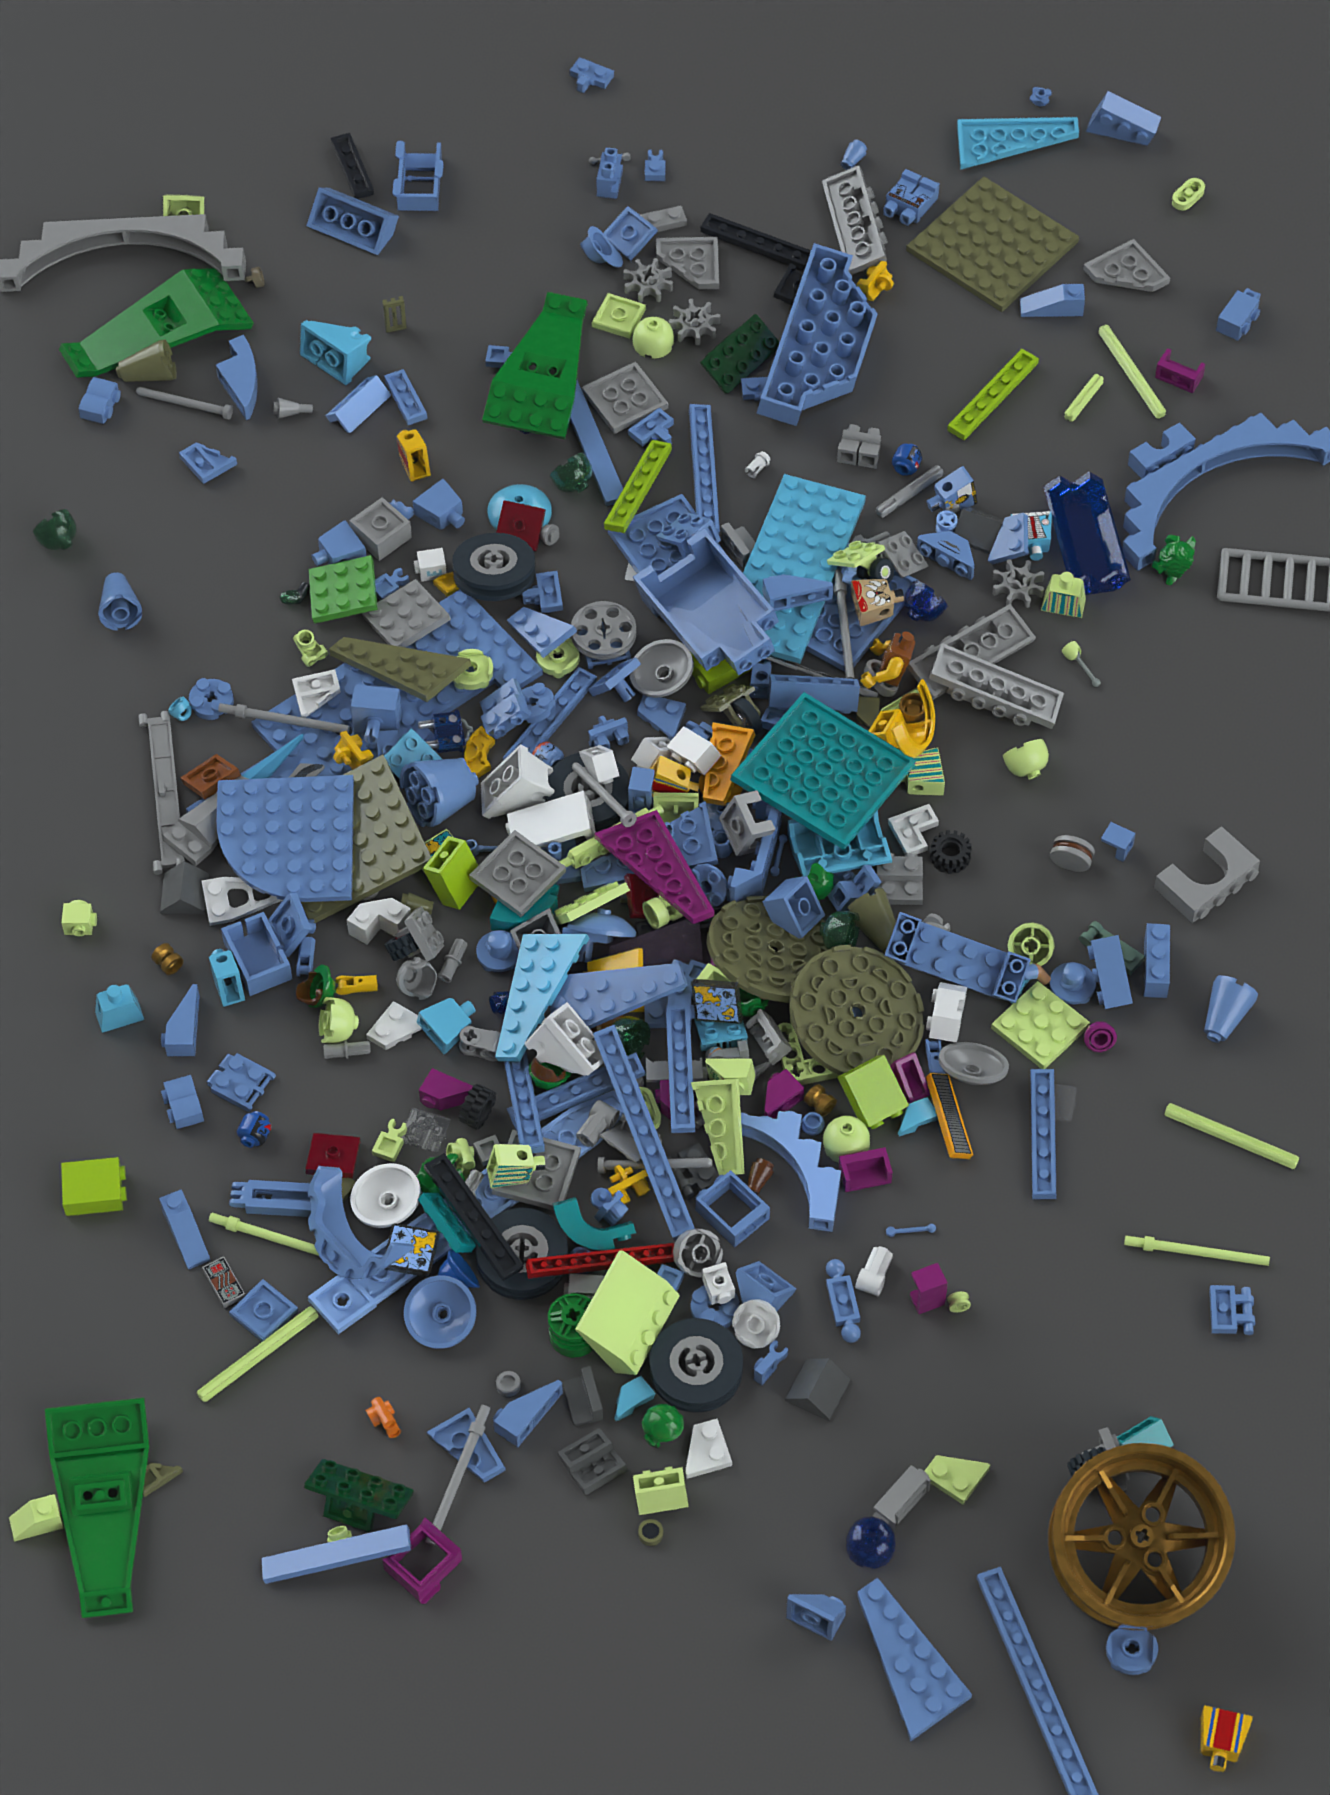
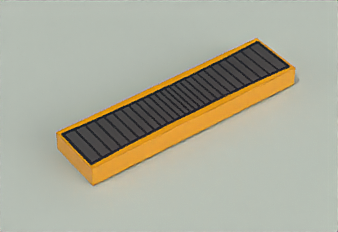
M929 1073L926 1076V1081L949 1157L970 1159L973 1156V1152L950 1076L948 1074Z

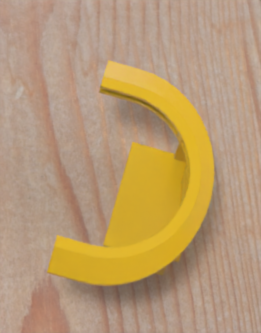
M921 679L917 686L924 705V722L906 723L900 709L880 711L869 729V732L909 757H917L925 751L932 741L935 730L934 704L924 679Z

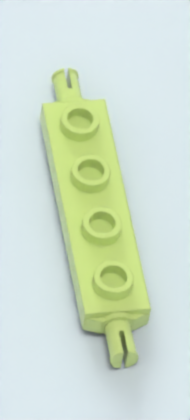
M659 804L651 810L645 807L636 812L635 815L639 817L655 810L660 815L664 813V810ZM594 836L569 850L567 857L559 862L566 867L572 865L577 869L589 864L600 855L607 854L609 851Z

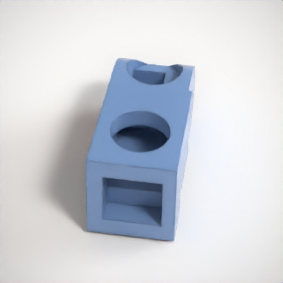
M762 659L752 666L750 686H754L755 691L750 693V698H768L769 677L771 674L770 660Z

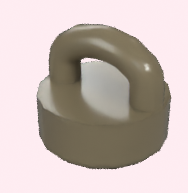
M259 266L251 268L252 275L245 277L244 281L246 283L254 282L256 288L264 287L265 282L261 268Z

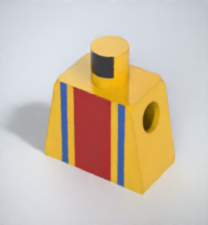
M413 429L399 432L396 436L399 456L410 481L431 476L427 447L418 431ZM412 457H416L418 459V461L414 464L413 462L415 461Z
M661 755L651 767V769L655 770L652 797L654 792L698 793L699 784L690 781V768Z
M1204 1705L1201 1714V1754L1211 1757L1210 1769L1223 1772L1225 1771L1227 1761L1237 1762L1253 1716Z

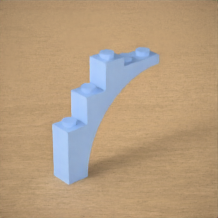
M778 1111L777 1119H772L769 1116L757 1117L741 1113L742 1136L752 1138L773 1149L789 1163L798 1175L808 1199L809 1229L833 1232L841 1170H836L833 1167H819L821 1142H816L813 1139H799L802 1114H797L793 1111Z

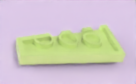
M739 1079L691 1082L697 1096L699 1111H701L704 1119V1128L711 1142L710 1147L719 1176L727 1174L730 1170L735 1175L745 1174Z

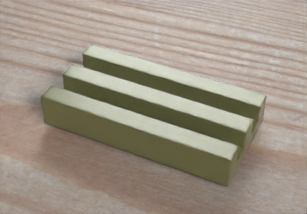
M399 296V300L390 298L391 302H387L386 299L382 300L386 332L407 329L403 296ZM396 306L400 308L401 325L397 323ZM388 308H391V311H392V321H393V326H392V327H390L389 309H388Z

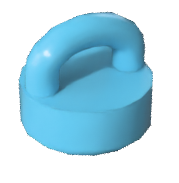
M180 697L171 704L168 712L179 721H186L192 713V708L189 704L190 702L185 697ZM186 709L185 715L181 716L180 714Z

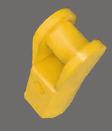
M341 975L335 979V982L338 984L336 993L339 995L378 991L377 975Z

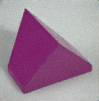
M915 1052L894 1061L890 1065L909 1104L931 1095Z

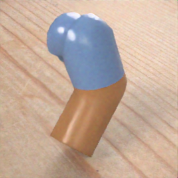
M1034 963L1029 964L1024 980L1037 979L1042 985H1046L1050 982L1051 977L1039 964Z

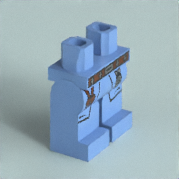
M905 169L899 182L886 195L883 214L889 218L897 214L900 216L901 223L907 226L912 222L918 223L920 217L938 199L939 183L925 177L921 179V175Z

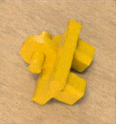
M881 261L878 266L869 267L866 273L868 279H860L857 282V287H860L869 301H874L881 291L891 290L894 285L893 276L887 270L886 261Z
M347 731L340 732L341 739L334 748L336 753L333 759L336 763H345L353 770L373 760L374 756L370 750H360L363 743L358 734L350 736Z
M620 1165L614 1167L616 1174L609 1177L612 1183L618 1180L620 1183L607 1190L611 1193L612 1197L620 1190L624 1195L620 1201L624 1205L631 1201L626 1192L627 1189L632 1187L637 1197H641L650 1191L646 1180L648 1177L646 1170L628 1178L627 1176L633 1173L632 1168L623 1169Z

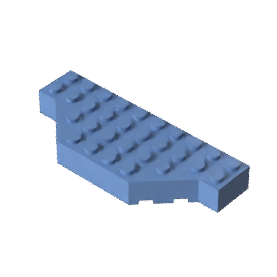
M813 244L756 414L797 426L802 410L853 392L877 318L875 309L869 306L867 298L860 287H856L852 281L849 268L853 255Z

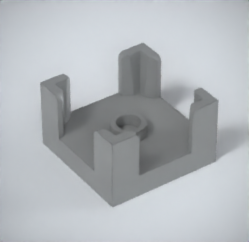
M758 790L735 795L719 817L736 856L755 852L758 842L755 839L769 836L775 831L771 820L755 823L747 804L761 801Z

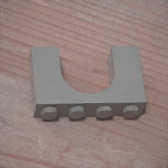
M1222 826L1205 838L1203 851L1224 871L1225 877L1222 880L1209 885L1196 883L1189 879L1173 863L1156 876L1154 889L1192 923L1199 918L1203 919L1210 909L1215 905L1220 906L1228 895L1237 893L1245 882L1252 881L1259 873L1260 860Z

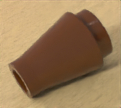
M757 1158L755 1162H752L747 1184L756 1195L759 1194L760 1190L774 1173V1165L762 1158Z

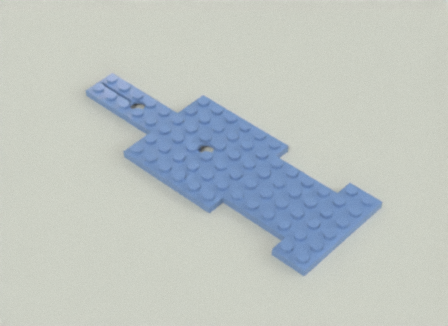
M460 589L439 602L448 612L451 620L406 647L451 656H458L459 652L466 649L480 650L483 652V655L489 656L493 662V677L489 681L488 687L495 683L500 688L514 678L519 682L522 689L543 675V669L473 597L466 595ZM343 663L335 668L341 692L306 718L349 725L353 731L350 736L358 734L362 739L363 744L360 750H370L374 756L373 759L377 758L376 743L372 744L373 738L371 737L370 743L364 741L365 733L354 732L351 702L355 685L396 687L347 663ZM469 667V670L466 669L468 672L476 671L473 667ZM452 681L428 702L399 689L402 710L398 733L399 738L412 728L425 742L437 740V737L429 728L419 729L418 722L441 718L488 687L476 690L458 689ZM295 694L268 711L301 717ZM257 718L251 722L253 729L274 752L304 733L303 740L270 778H289L300 763L315 765L304 768L295 777H306L307 774L322 768L323 765L325 767L324 770L317 776L343 775L352 770L349 765L345 763L338 764L333 759L336 753L334 748L341 739V736L337 735L336 732ZM260 762L256 763L255 765H253V766L250 767L249 769H247V770H245L244 772H242L241 775H243L244 773H246L248 770H250L251 768H253L254 766H256V765L259 764ZM202 798L186 808V812L188 813L208 798Z

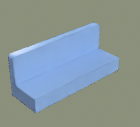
M377 375L367 377L325 416L329 422L339 421L345 431L351 433L384 403L391 394Z

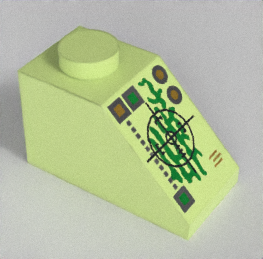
M706 1059L707 1072L711 1081L739 1079L740 1095H751L756 1077L752 1059Z

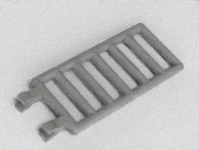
M1223 548L1220 558L1217 599L1225 602L1330 612V558ZM1229 557L1242 558L1239 594L1226 593ZM1251 559L1264 560L1261 596L1248 595ZM1273 561L1286 562L1283 598L1270 597ZM1294 563L1308 564L1305 601L1292 599ZM1316 565L1329 567L1327 603L1313 601Z

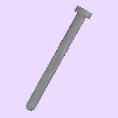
M143 387L136 389V393L140 396L220 414L223 419L230 420L233 413V406L228 404L223 407Z
M575 762L572 764V769L621 817L620 822L625 827H631L635 824L637 816L632 811H627L579 763Z
M598 1157L599 1174H605L606 1170H614V1167L620 1165L623 1169L628 1167L632 1169H645L642 1160L635 1163L632 1160H606L605 1157ZM710 1158L668 1159L671 1168H706L712 1166V1159Z

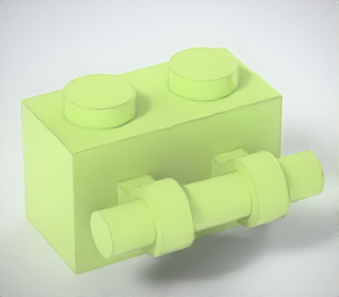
M670 1466L665 1467V1470L650 1472V1470L643 1471V1474L633 1475L639 1515L689 1507L683 1467L673 1469Z

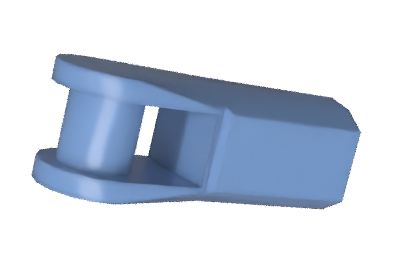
M305 937L299 944L297 977H300V974L309 975V972L313 971L316 942L313 937Z
M925 1039L929 1073L946 1074L939 1064V1054L942 1050L941 1040L929 1041Z

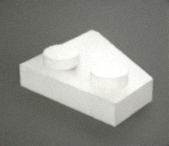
M335 669L292 679L300 714L303 718L311 715L341 692Z
M393 1001L366 1034L367 1039L387 1050L422 1030L416 1023L418 1015Z
M718 1419L694 1425L685 1471L686 1479L732 1466V1460Z

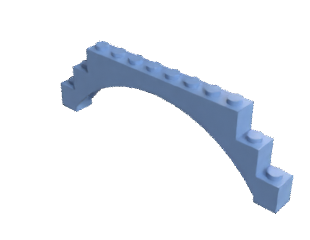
M1259 413L1254 417L1247 418L1245 422L1231 427L1227 432L1216 435L1211 441L1200 444L1193 451L1182 454L1177 460L1166 463L1159 470L1148 473L1143 479L1132 482L1126 487L1124 500L1132 509L1128 510L1124 517L1123 528L1130 535L1123 541L1122 555L1137 571L1155 560L1157 548L1153 545V536L1161 514L1182 488L1203 473L1234 461L1266 456L1303 458L1325 465L1330 462V430L1325 427L1319 431H1314L1309 436L1294 419L1276 428L1262 413Z

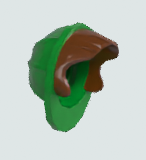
M322 964L314 971H310L308 979L299 983L296 987L297 999L311 1008L326 1005L322 1004L323 1000L326 997L334 998L336 992L335 981L331 978L330 969Z
M536 1057L529 1065V1075L538 1088L546 1091L560 1086L572 1074L556 1065L547 1062L540 1063Z

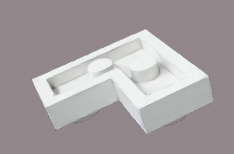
M930 804L888 818V825L904 854H920L928 851V845L921 832L934 828L939 824V820Z

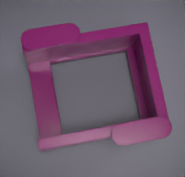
M424 1518L420 1526L410 1534L412 1550L427 1536L447 1554L430 1573L419 1582L398 1563L410 1551L389 1555L382 1559L384 1570L421 1604H426L441 1589L439 1582L462 1561L461 1549L427 1518Z

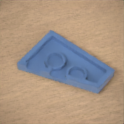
M469 1407L426 1433L459 1461L470 1434L468 1432L472 1422H475L476 1418ZM483 1433L482 1437L478 1438L466 1468L485 1483L506 1471L487 1436Z

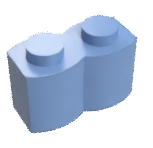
M93 377L79 405L80 418L102 424L106 422L107 418L110 419L113 413V406L115 402L119 401L121 395L118 384Z
M191 1075L163 1082L165 1090H162L161 1094L164 1104L169 1103L170 1109L167 1110L170 1123L175 1122L176 1128L180 1129L204 1122Z

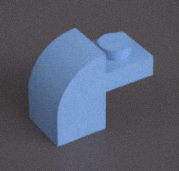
M864 865L853 880L839 881L828 897L838 913H845V910L850 911L848 906L866 893H869L870 896L873 895L874 889H877L881 884V880L871 865Z

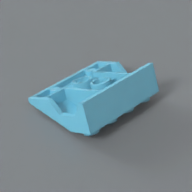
M878 810L845 850H842L794 819L788 820L787 835L792 854L802 876L809 875L811 865L814 863L820 864L828 873L859 869L864 865L875 866L892 863L886 837H883L880 828Z

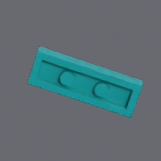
M423 1193L418 1200L423 1206L424 1212L436 1224L437 1230L449 1242V1247L456 1253L472 1252L476 1244L440 1194Z

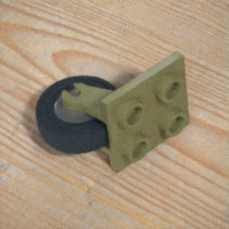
M735 684L729 685L723 689L724 693L719 696H711L706 700V704L700 707L702 711H723L734 726L754 729L755 735L763 729L760 718L761 713L749 696L750 693L755 691L754 686H745L744 684L739 686Z

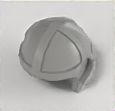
M414 957L410 961H405L399 968L396 977L397 986L405 995L419 997V1000H423L432 995L437 980V973L428 961Z

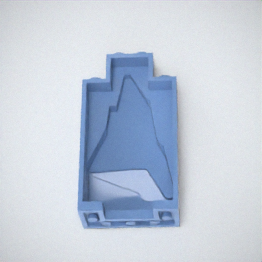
M703 529L687 540L691 554L658 576L655 569L649 565L634 575L633 579L645 605L656 618L661 616L706 671L717 666L725 659L734 671L740 675L750 670L752 666L762 659L769 657L775 651L772 641L765 631L773 628L779 621L773 607L708 532Z

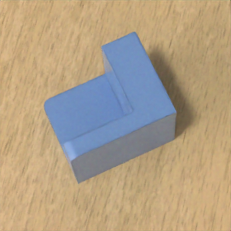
M1111 822L1104 832L1101 841L1117 848L1115 858L1124 862L1134 845L1135 833Z

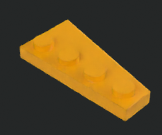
M713 722V733L710 742L722 756L706 773L703 800L706 803L726 806L735 785L730 780L731 775L745 760L755 737L754 729Z

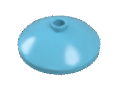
M518 484L505 487L494 494L488 504V519L496 530L503 500L546 509L542 528L549 523L552 514L551 503L546 494L530 485Z

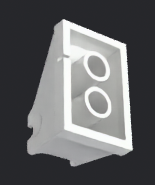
M520 744L481 782L482 816L490 819L491 817H498L544 803L545 800L542 797H550L555 792L548 783V775L553 772V768L528 752V748Z
M568 1002L544 1019L539 1028L525 1042V1046L529 1050L535 1049L537 1051L536 1059L540 1063L547 1062L561 1067L570 1073L588 1076L604 1063L596 1041L592 1040L594 1038L593 1032Z

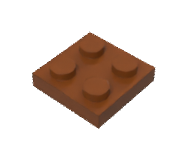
M215 754L182 776L181 780L186 787L203 799H206L217 792L218 780H235L241 774L237 767L218 754Z

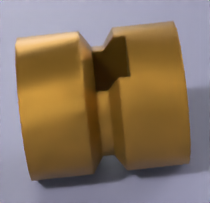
M908 693L900 699L899 709L905 722H924L925 711L920 694Z

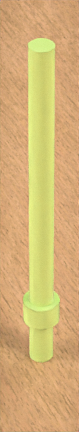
M215 1213L210 1214L209 1222L225 1226L226 1230L233 1232L241 1231L319 1256L314 1244L241 1222L239 1218L233 1216L228 1218Z
M1125 1235L1124 1245L1141 1247L1145 1251L1152 1252L1155 1249L1269 1266L1270 1261L1269 1256L1155 1240V1237L1149 1236L1139 1238Z

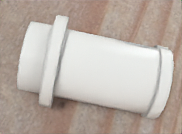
M763 451L756 453L755 459L745 468L746 473L750 470L747 475L755 478L764 467L769 465V455Z

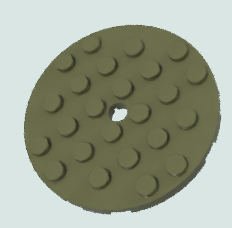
M749 896L743 901L736 902L733 900L727 903L718 914L714 915L707 933L709 954L716 967L728 980L761 999L789 1003L793 983L805 964L818 953L832 949L835 946H841L838 937L832 935L827 928L828 924L823 919L804 937L799 939L773 923L763 904V901L768 896ZM771 947H776L778 949L777 953Z
M841 945L818 953L801 969L791 989L789 1002L790 1017L800 1043L814 1060L838 1075H842L879 1055H885L889 1065H891L894 1061L915 1052L923 1036L924 1007L920 993L916 992L911 983V977L897 962L884 956L885 954L868 947L859 948L851 947V945ZM852 1008H859L862 1011V1017H854Z

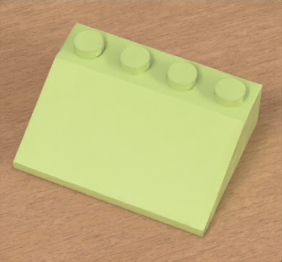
M619 1250L575 1330L615 1373L637 1375L680 1295L665 1279L626 1252Z

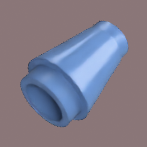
M859 140L850 142L842 159L841 166L846 170L853 168L866 155V145Z

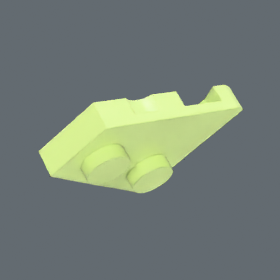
M936 1455L925 1469V1472L931 1480L930 1484L963 1505L990 1470V1464Z

